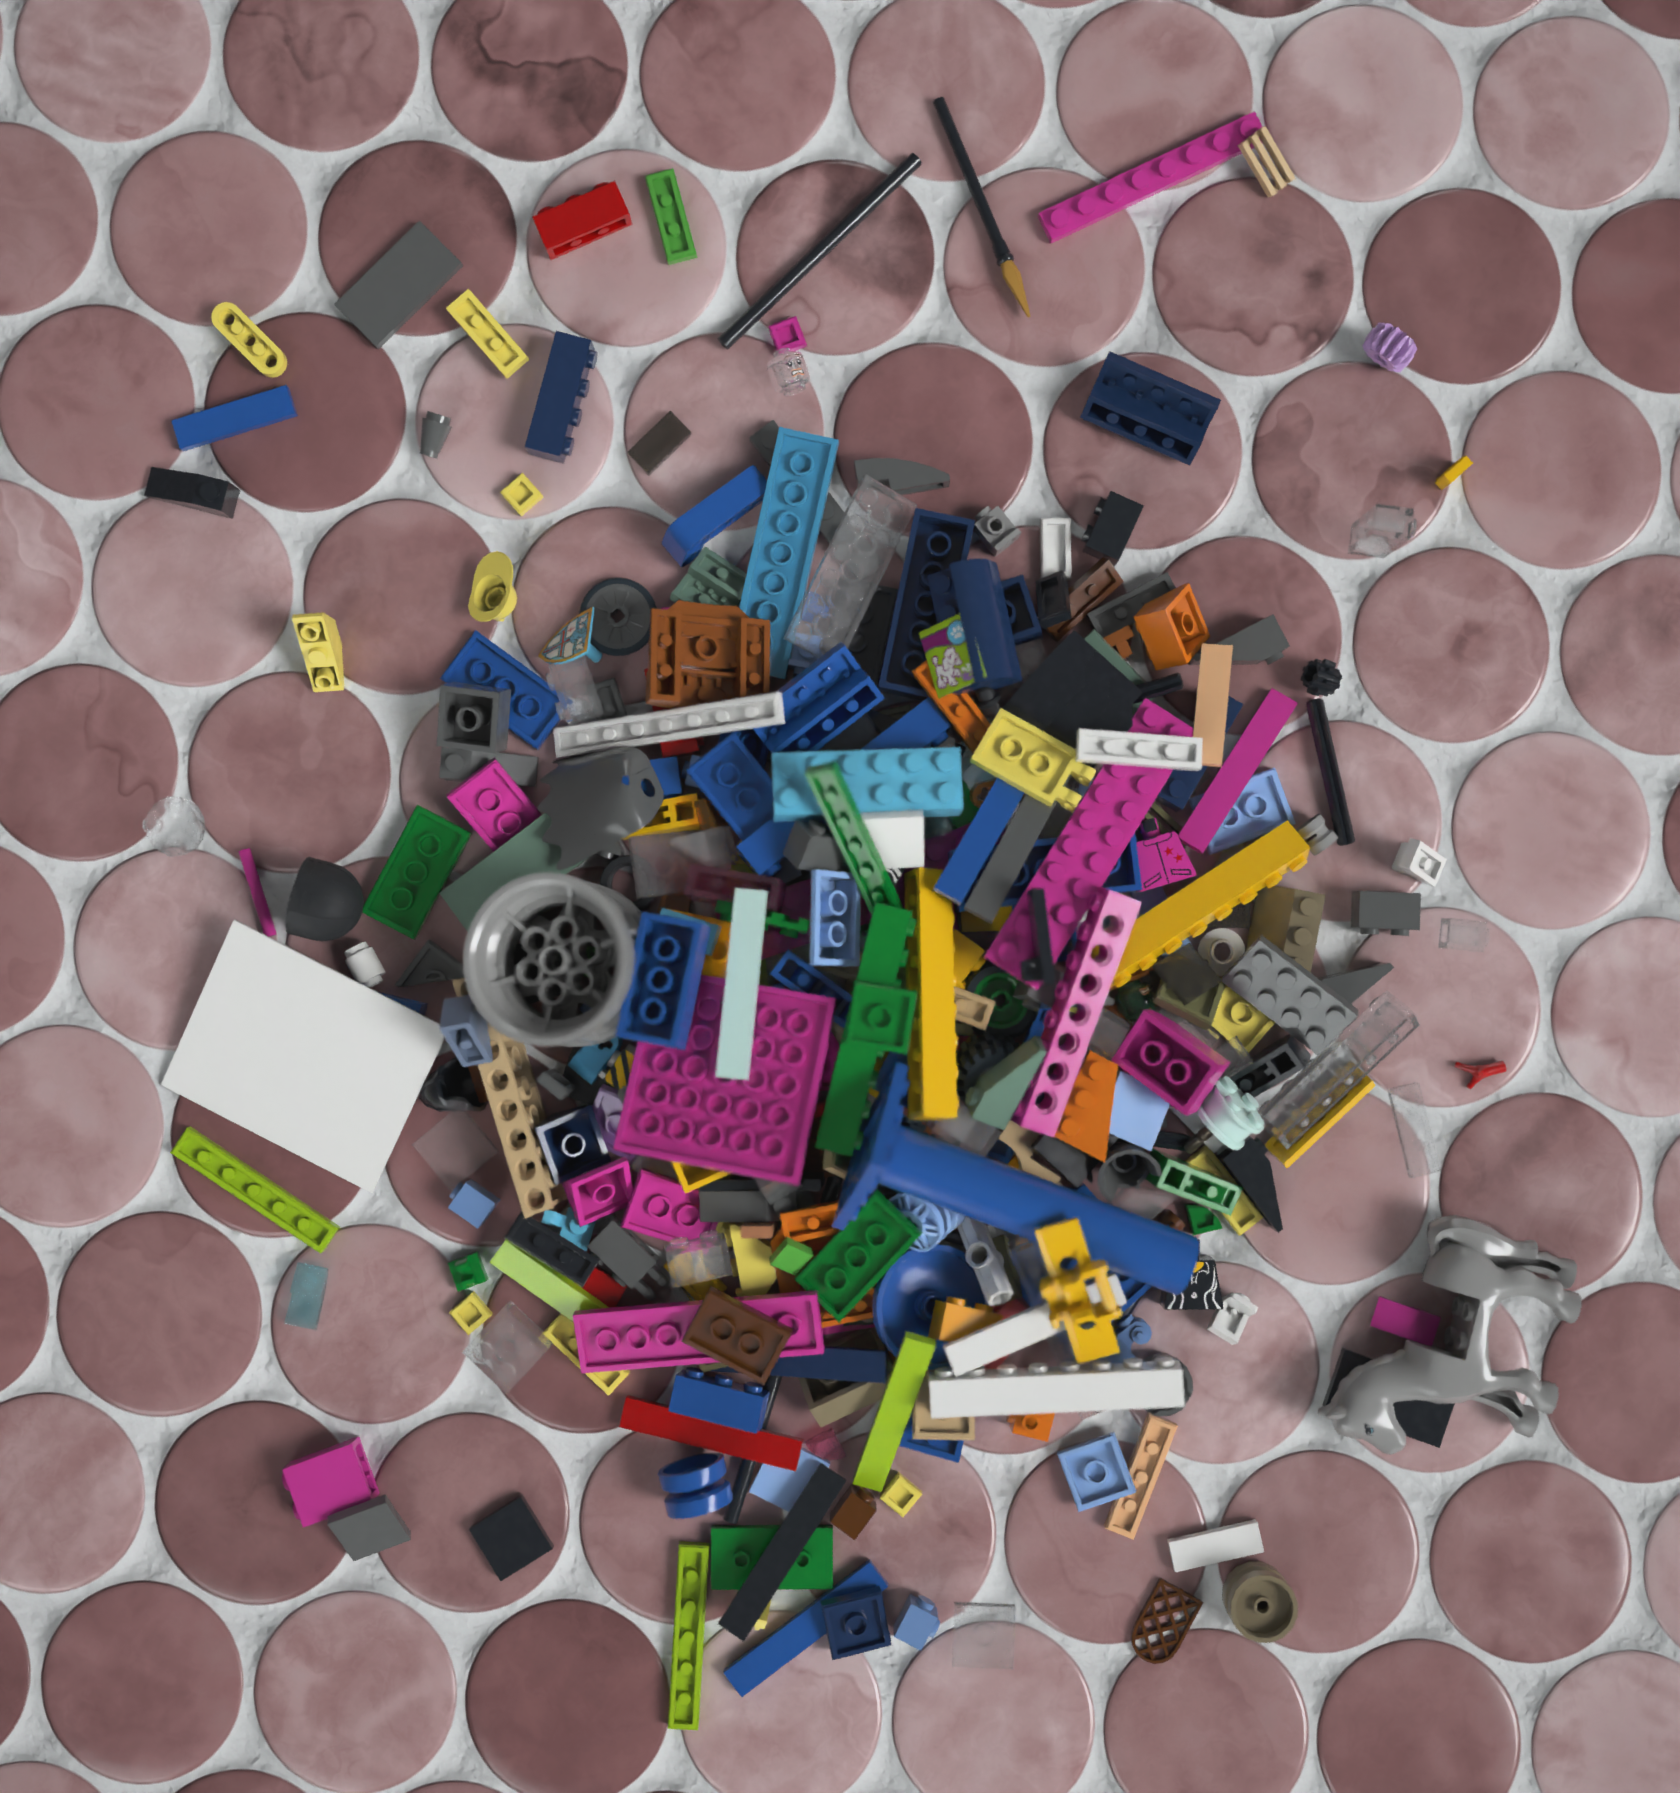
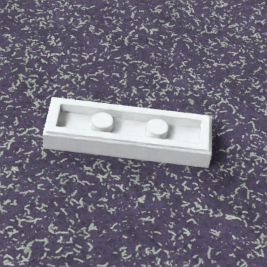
M1256 1519L1167 1539L1175 1572L1264 1552Z

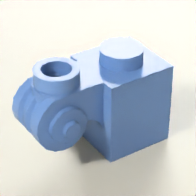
M1127 1313L1117 1322L1119 1328L1114 1331L1120 1353L1098 1358L1097 1360L1123 1363L1125 1359L1136 1358L1131 1352V1345L1133 1342L1140 1345L1146 1344L1152 1335L1150 1326L1142 1318L1134 1317L1131 1313Z

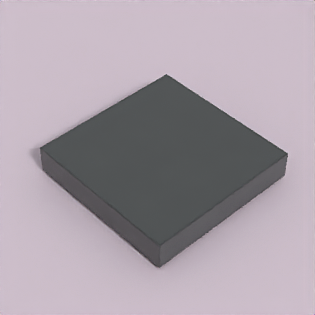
M386 1494L328 1516V1526L353 1561L411 1540V1531Z

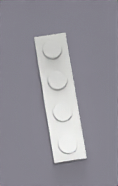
M1079 729L1077 731L1076 762L1199 771L1202 769L1203 738Z

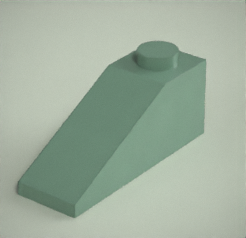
M1033 1036L979 1077L976 1085L968 1090L965 1103L972 1119L1005 1130L1047 1053L1040 1037Z

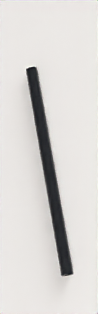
M911 153L718 338L723 347L728 350L912 175L922 165L918 156Z

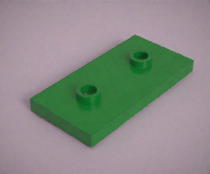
M417 805L367 897L362 913L416 940L472 833Z
M876 1190L867 1200L865 1206L860 1207L856 1220H850L844 1230H839L794 1280L806 1291L817 1290L819 1304L840 1322L921 1236L922 1232L887 1198Z
M712 1525L711 1590H739L780 1525ZM833 1525L817 1526L777 1590L833 1589Z

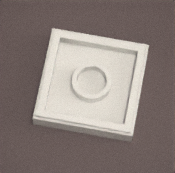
M923 810L860 813L886 869L924 867Z

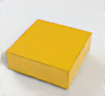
M1467 455L1462 456L1435 480V484L1443 490L1470 467L1473 462Z

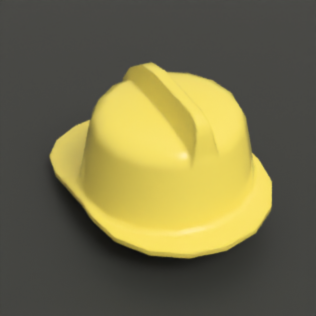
M498 551L491 552L484 556L477 565L468 604L470 615L477 621L486 622L494 619L503 622L517 604L516 590L512 586L513 565L511 559L506 554Z

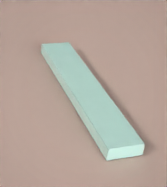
M735 888L716 1077L749 1080L768 892L765 890Z

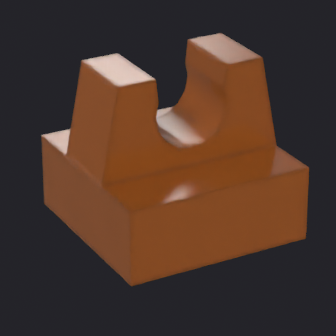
M1129 625L1104 637L1124 659L1133 654L1127 642L1134 636Z

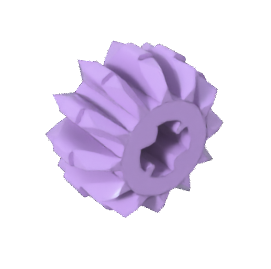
M1379 322L1375 328H1372L1362 345L1366 355L1371 357L1373 362L1394 372H1401L1407 367L1417 351L1414 340L1408 337L1407 333L1401 331L1399 327L1396 328L1390 323Z

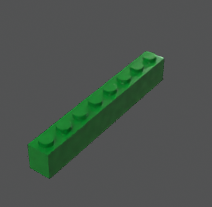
M875 902L856 981L900 988L901 979H896L899 966L905 968L909 949L904 948L906 936H913L917 920L911 918L912 911ZM849 1005L815 1148L852 1157L854 1149L860 1150L864 1131H860L859 1126L861 1118L867 1119L869 1115L871 1101L866 1100L869 1088L875 1089L879 1071L874 1070L876 1058H883L884 1050L844 1044L850 1012Z

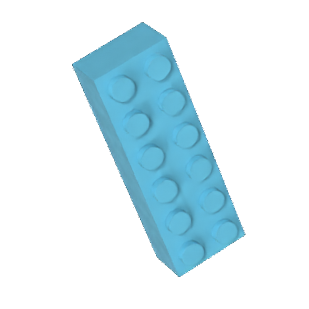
M960 747L772 753L774 822L809 821L811 819L818 821L826 820L804 773L807 767L832 761L837 762L860 813L923 810V817L959 816L963 810Z

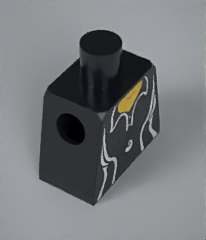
M1198 1239L1199 1253L1193 1275L1183 1292L1177 1296L1161 1290L1160 1305L1165 1310L1223 1309L1216 1263L1211 1256L1200 1255V1239Z

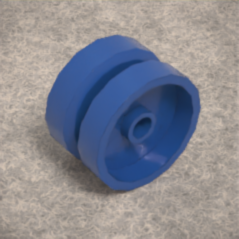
M715 1452L697 1454L676 1460L659 1470L658 1477L661 1489L670 1492L664 1500L668 1517L671 1519L693 1518L719 1510L733 1501L730 1482L722 1479L727 1472L723 1454Z

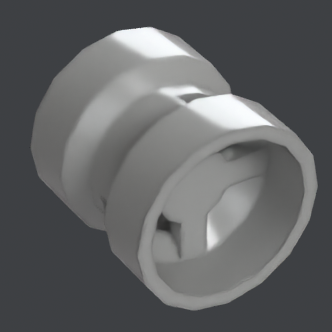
M1321 814L1315 815L1296 830L1309 844L1310 852L1313 856L1328 848L1338 839L1335 832L1328 830L1325 826V819Z

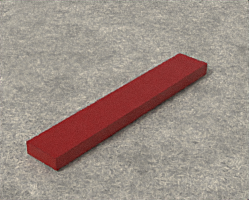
M627 1395L625 1398L620 1428L795 1472L797 1470L804 1440L802 1438L762 1428L755 1434L669 1412V1405L630 1395Z

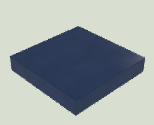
M880 1586L820 1601L832 1660L892 1645Z

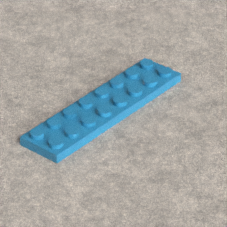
M779 427L739 608L749 618L770 620V676L786 680L789 669L788 663L794 647L839 440Z

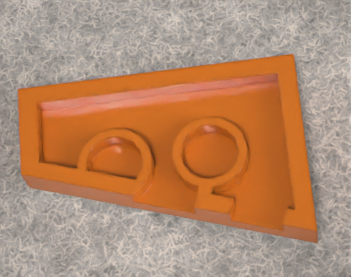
M1088 1051L1077 1074L1054 1137L1105 1162L1118 1064L1092 1051Z

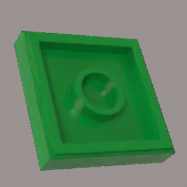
M854 981L844 1044L907 1054L917 991Z

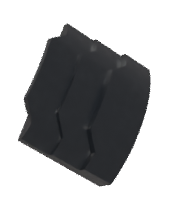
M1074 630L1040 664L1002 709L1076 749L1077 731L1079 729L1127 732L1133 726L1132 705L1144 692ZM1081 762V763H1083V764H1085V765H1088V766H1090V767H1092V768H1094V767L1098 764V763Z

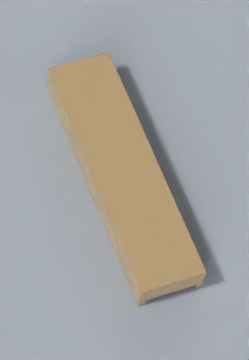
M465 978L452 980L457 997L470 995ZM487 1022L493 1061L478 1064L523 1215L524 1218H528L536 1213L555 1208L554 1205L568 1198L562 1183L554 1185L534 1127L547 1117L525 1045L498 1032Z

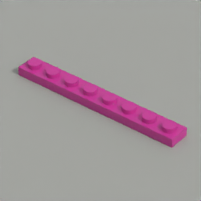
M1256 112L1245 115L1040 212L1038 219L1050 244L1242 154L1238 145L1262 127ZM1252 143L1249 145L1251 149L1255 148Z

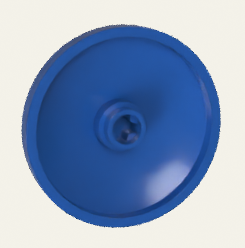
M937 1244L929 1251L918 1252L908 1249L877 1282L872 1303L873 1320L879 1338L895 1357H897L906 1331L928 1337L935 1300L946 1302L947 1296L966 1300L965 1307L973 1309L975 1308V1303L989 1305L973 1267L966 1261V1254L964 1252L941 1244ZM936 1340V1347L927 1370L951 1367L943 1345L950 1342Z

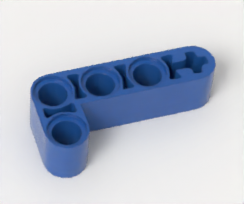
M755 465L750 466L676 519L667 528L661 543L662 546L680 567L686 566L699 555L705 543L763 502L767 479Z

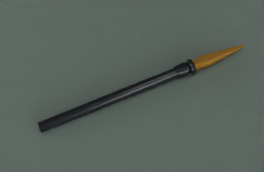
M939 97L933 101V104L993 245L992 249L997 259V265L1001 267L1004 280L1029 318L1030 311L1020 271L1013 262L1014 256L1010 253L1011 251L1006 241L1003 240L944 97Z

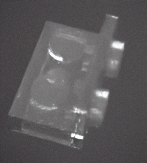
M585 656L564 664H548L550 673L545 675L550 690H556L559 702L555 703V707L560 720L565 719L569 725H574L605 715Z

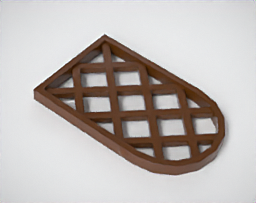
M1159 1578L1132 1629L1131 1641L1136 1654L1144 1661L1153 1664L1164 1663L1170 1660L1180 1648L1203 1601ZM1164 1585L1175 1590L1176 1592L1167 1594ZM1161 1586L1163 1595L1155 1597ZM1183 1595L1195 1602L1185 1604ZM1179 1596L1182 1606L1171 1609L1168 1599ZM1165 1600L1167 1610L1157 1613L1154 1603ZM1151 1605L1153 1614L1145 1616L1149 1606ZM1195 1607L1189 1618L1187 1609ZM1183 1610L1186 1620L1175 1623L1173 1613ZM1169 1614L1172 1624L1161 1627L1158 1617ZM1155 1619L1157 1629L1146 1631L1144 1621ZM1141 1624L1143 1633L1136 1635L1137 1629ZM1184 1625H1185V1627H1184V1629H1183V1631H1182V1633H1181V1635H1180V1637H1179L1177 1627H1181V1626H1184ZM1173 1629L1176 1639L1165 1642L1162 1632ZM1159 1633L1162 1643L1151 1646L1148 1636ZM1145 1638L1147 1648L1138 1650L1135 1640ZM1175 1644L1174 1648L1168 1653L1167 1646ZM1163 1648L1165 1656L1154 1658L1152 1651ZM1149 1652L1150 1657L1144 1656L1143 1653Z

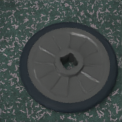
M611 578L596 584L589 590L582 601L579 614L591 607L595 608L590 643L598 651L612 656H625L639 651L649 642L650 610L652 608L657 609L653 597L646 588L630 579ZM621 611L625 618L616 623L612 616Z

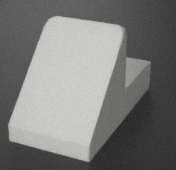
M1410 838L1408 843L1403 842L1400 845L1392 869L1435 887L1446 859L1422 841Z

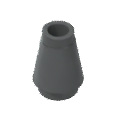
M427 411L426 418H422L420 454L438 458V454L452 428L449 426L451 418Z

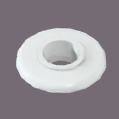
M1226 928L1214 929L1206 933L1200 940L1198 958L1206 970L1215 975L1223 976L1245 952V944L1241 937L1232 930ZM1221 942L1227 944L1230 948V956L1224 961L1218 960L1214 955L1216 945Z

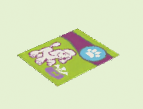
M960 613L919 632L938 699L975 683ZM978 648V653H979V657H980V661H981V665H982V670H983L984 678H986V677H987L986 671H985V668H984V665H983V661H982V658H981V655H980V651H979V648Z

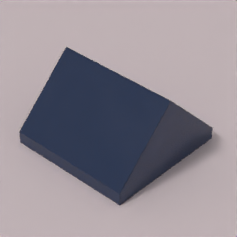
M591 1104L552 1113L534 1127L554 1185L563 1183L611 1161Z

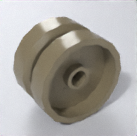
M1248 1561L1236 1566L1227 1575L1222 1587V1601L1234 1626L1244 1637L1257 1643H1272L1282 1639L1293 1629L1298 1617V1602L1292 1588L1275 1567L1264 1562Z

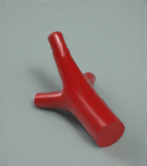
M1504 1061L1486 1065L1455 1063L1456 1068L1473 1075L1470 1082L1466 1085L1468 1089H1472L1476 1083L1486 1077L1506 1072Z

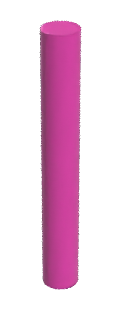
M251 849L238 851L263 933L268 937L275 936L277 933Z

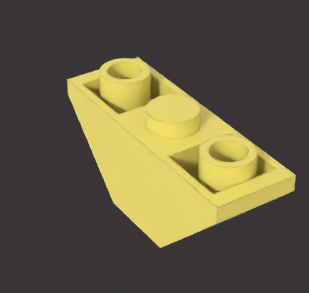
M324 612L293 614L292 621L313 691L344 690L342 643L335 619Z
M729 1222L730 1228L724 1229L727 1248L733 1247L735 1258L730 1259L733 1277L739 1276L741 1288L735 1289L736 1296L766 1295L777 1278L775 1267L770 1265L769 1257L772 1255L770 1241L765 1238L743 1239L741 1237L742 1223Z

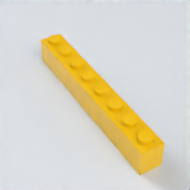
M1287 820L1138 917L1133 925L1110 988L1115 985L1116 987H1121L1132 978L1131 974L1140 968L1142 971L1147 970L1157 962L1156 958L1163 953H1173L1182 945V941L1189 936L1193 938L1199 936L1207 929V925L1215 919L1217 921L1225 919L1232 913L1233 907L1240 903L1245 905L1251 902L1258 895L1257 892L1265 886L1272 888L1282 880V875L1288 871L1296 872L1307 863L1310 851L1309 845ZM1098 945L1094 946L1091 951L1092 959L1099 953Z
M922 867L904 873L905 910L912 911L911 918L917 919L913 936H906L905 948L909 949L906 961V989L917 991L907 1052L908 1080H910L908 1087V1120L944 1121L957 1118L959 1108L956 1090V1080L958 1077L956 1047L958 1039L955 1034V1017L957 1006L954 1002L956 975L953 960L955 954V943L953 942L955 915L952 911V901L933 891L944 870Z

